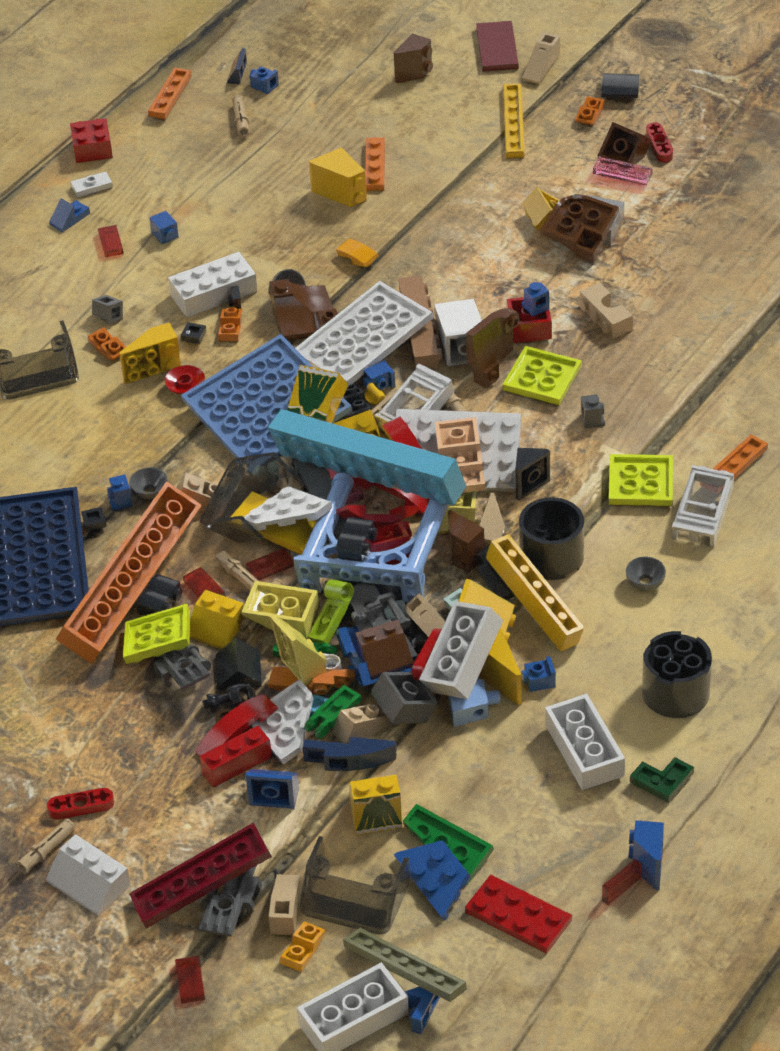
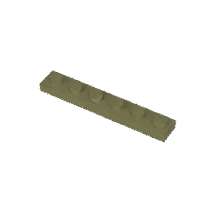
M362 928L357 929L343 939L344 947L375 964L382 962L387 970L449 1002L467 990L466 981Z

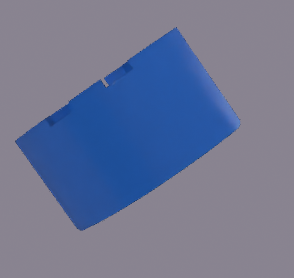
M356 626L348 629L347 627L339 628L335 634L343 657H348L351 665L348 666L349 669H355V678L358 679V685L363 687L376 683L379 677L371 679L366 662L363 661L355 634L359 632ZM407 668L397 672H412V669Z

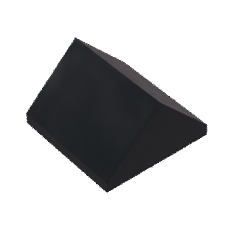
M517 448L515 480L516 499L518 501L550 481V450L543 448Z
M235 638L215 654L217 690H227V687L239 683H249L251 687H262L260 650Z

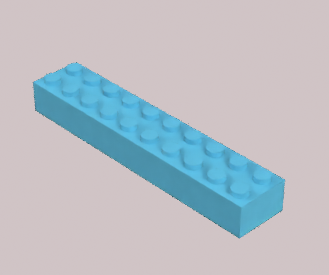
M283 409L278 412L268 426L279 453L284 457H292L301 462H309L318 467L329 468L335 472L349 474L354 478L359 477L371 483L376 482L388 488L393 487L405 493H413L422 498L437 500L439 503H447L453 506L467 487L456 459Z

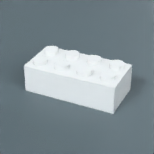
M240 252L168 277L170 295L186 318L228 303V295H232L231 287L239 286L240 298L257 292L256 274Z
M455 601L419 680L433 693L468 699L503 619L491 607Z
M588 694L545 707V726L582 790L625 776V757Z
M382 962L297 1007L298 1024L317 1051H341L409 1014L408 996Z

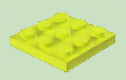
M525 346L503 382L502 388L507 392L560 405L582 367V360Z
M610 454L609 505L673 506V455Z
M188 604L125 622L123 649L125 663H138L143 659L161 656L166 652L181 650L189 646L190 609Z

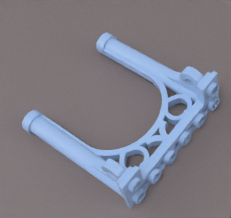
M346 473L335 474L331 482L332 488L326 499L331 502L332 509L317 519L302 555L295 556L293 559L299 587L317 590L321 593L320 578L400 586L404 602H410L418 593L424 597L425 574L423 570L449 504H442L437 500L430 499L416 534L407 543L397 548L382 552H370V555L366 556L363 562L326 558L327 555L337 553V539L333 534L340 516L336 514V509L345 506L354 485V480L350 475ZM327 539H329L331 545L325 546ZM411 552L409 558H406L405 555ZM393 559L401 561L397 565L385 564Z

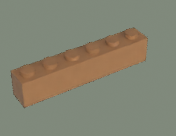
M422 276L399 278V293L433 313V309H429L431 308L430 296H426L428 295V285L423 283ZM434 318L408 338L415 370L418 364L431 370L439 369V361H442L441 349H437L439 347L438 335L434 336V334H437L436 323L432 322Z

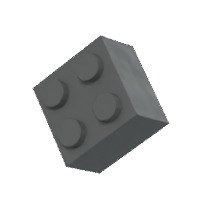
M382 672L371 690L372 695L391 724L427 723L439 704L430 690L421 681L414 680L412 672Z

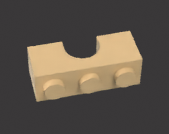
M601 283L580 291L579 306L581 310L585 311L592 321L601 327L604 333L615 339L633 331V315L623 305L611 308V293Z

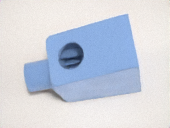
M477 679L468 699L448 696L453 726L487 718L489 716L488 705L500 703L499 690L486 691L484 681Z

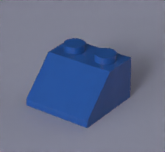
M251 769L246 772L249 805L295 809L299 791L298 773L266 769Z
M635 820V829L630 830L628 859H633V869L655 890H660L664 822Z

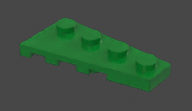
M418 804L414 805L403 820L404 826L424 845L444 841L471 876L466 885L469 884L494 850L493 845Z

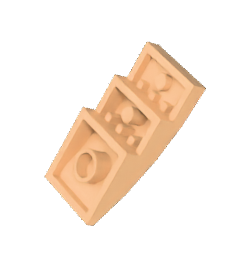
M476 417L435 422L438 453L456 459L467 486L463 493L486 490Z

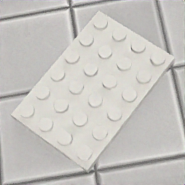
M379 281L295 349L309 363L324 370L339 372L349 386L364 375V369L378 364L431 321L434 316L430 310Z
M396 409V418L401 416L422 449L437 454L439 453L435 422L476 417L486 490L482 491L516 492L515 467L517 448H519L521 413Z

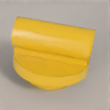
M373 383L367 385L365 400L371 405H378L385 399V394Z

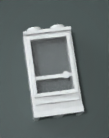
M418 364L416 370L379 414L375 415L378 428L385 432L382 425L396 419V409L440 410L454 393L452 380Z
M692 465V470L672 525L673 539H677L681 530L689 532V539L693 542L698 540L699 535L709 536L710 546L715 547L734 487L733 473L709 469L705 466Z

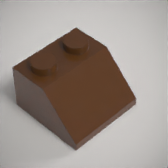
M412 33L393 53L396 83L423 79L433 68L431 39Z
M612 122L597 157L630 171L645 157L652 139Z
M449 510L448 532L452 564L470 573L479 564L475 555L485 548L484 528Z
M398 620L386 622L385 624L355 633L361 657L366 662L371 679L380 677L382 672H397L413 667L414 662L405 634Z

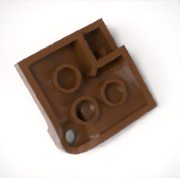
M581 194L564 197L556 204L542 226L541 234L566 246L576 254V257L594 263L602 251L606 236L619 213V207Z
M289 279L269 282L268 293L273 305L272 313L279 333L287 341L310 337L338 314L337 310L333 309L325 285H298L291 283Z
M504 308L491 313L466 333L467 363L473 366L474 382L484 388L489 387L499 379V366L505 357L513 351V328L519 324V313L511 308Z

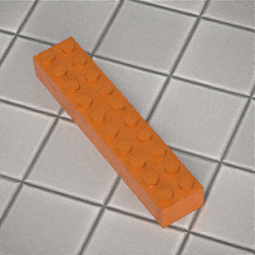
M166 481L63 626L56 640L93 664L202 505Z

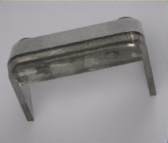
M63 320L60 321L62 334L52 338V348L13 357L9 350L0 349V394L4 399H15L71 385L79 380V372L71 339Z
M275 452L235 458L227 466L200 518V523L205 528L237 543L262 540L263 536L243 516H231L251 492L259 495L271 492L276 488L279 478L292 477L295 472Z
M319 836L306 864L300 897V910L302 914L354 929L362 928L374 934L387 933L393 925L410 884L409 858L404 857L397 875L390 873L380 874L375 878L373 885H368L328 875L330 863L325 858L324 838Z

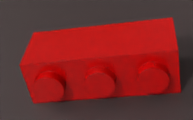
M256 726L200 755L201 772L214 788L272 758L270 739L259 726Z

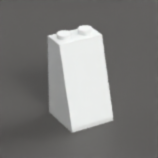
M474 299L434 304L435 322L446 365L468 364L466 333L482 321Z

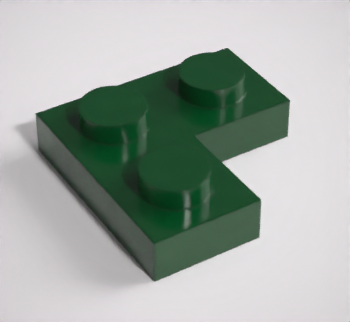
M676 757L672 759L663 771L642 761L630 775L629 782L669 803L694 774V767Z

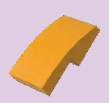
M353 239L346 240L336 249L338 256L351 258L353 265L362 267L370 266L379 257L378 253Z
M304 921L292 935V943L280 956V964L302 972L321 943L325 929Z

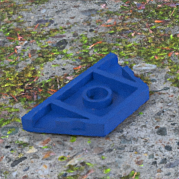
M443 840L396 852L394 856L445 921L449 916L448 910L453 901L457 902L461 889L466 886L471 877Z

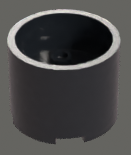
M548 497L535 500L528 504L519 516V548L545 580L564 579L565 575L576 569L579 570L584 561L583 513L574 503L562 498Z
M681 631L665 632L650 640V644L643 653L642 696L646 705L651 710L665 717L684 718L700 712L706 706L710 697L712 653L704 640L700 637L694 638L683 635Z

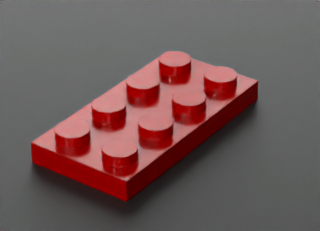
M491 874L465 906V913L548 954L572 922V914Z

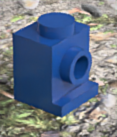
M260 66L257 70L252 69L250 72V84L254 89L269 94L279 85L278 70L276 69L271 71Z
M541 282L531 283L528 288L524 289V302H522V306L532 316L549 310V290Z
M382 361L364 369L363 385L366 390L367 385L373 383L379 390L389 386L394 388L396 387L395 372L385 361Z
M126 475L109 478L110 487H107V497L112 511L133 506Z
M550 656L546 657V660L524 664L521 678L523 684L527 683L529 692L556 687V672Z

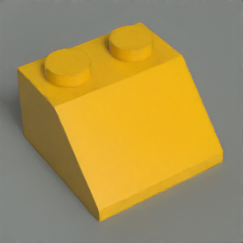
M536 187L521 204L526 210L524 212L526 216L533 221V227L541 231L542 226L560 200Z
M205 590L193 608L190 618V638L223 649L240 630L239 624L245 618L241 613L244 603Z

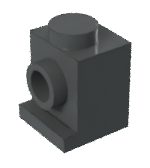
M108 295L92 299V315L100 317L101 320H106V324L123 320V301Z
M598 395L581 396V417L584 427L605 426L603 417L604 405L603 402H599Z

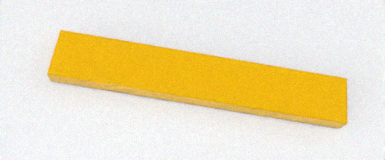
M503 84L506 158H525L521 84Z

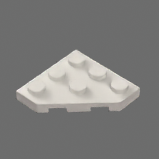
M288 486L272 498L267 499L258 508L251 510L242 520L244 526L259 531L265 530L267 528L266 525L276 523L281 527L296 524L298 519L308 518V521L317 520L332 509L330 501Z
M300 679L270 699L278 707L277 711L262 723L256 720L252 724V728L259 726L268 736L271 743V752L282 764H285L302 752L306 734L304 726L306 721L309 720L314 699L312 693Z

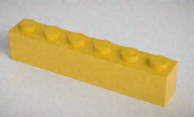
M508 534L491 541L486 559L561 652L577 645L584 627Z

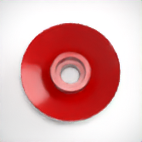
M191 365L175 367L165 376L167 389L176 394H184L205 381L203 371Z

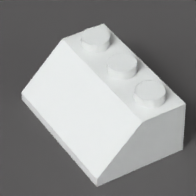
M76 834L59 849L46 878L49 884L97 916L105 911L131 886L128 868Z

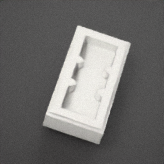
M107 172L71 181V187L77 197L113 187Z

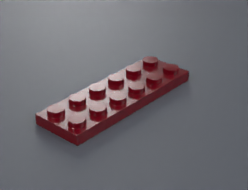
M253 822L132 891L129 895L143 925L147 929L271 858L272 855Z

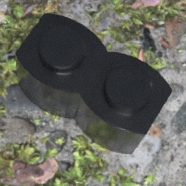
M349 517L346 520L343 532L339 536L336 545L337 558L363 562L366 556L370 555L371 544L377 539L378 529L375 528L373 520Z
M156 574L151 579L147 589L141 593L137 600L138 614L147 616L171 609L175 602H178L182 597L183 591L180 581Z

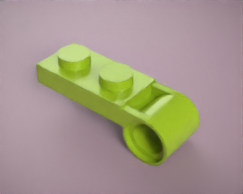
M333 579L326 583L324 594L328 599L308 635L311 641L321 644L324 642L330 643L353 597L354 588L351 583Z

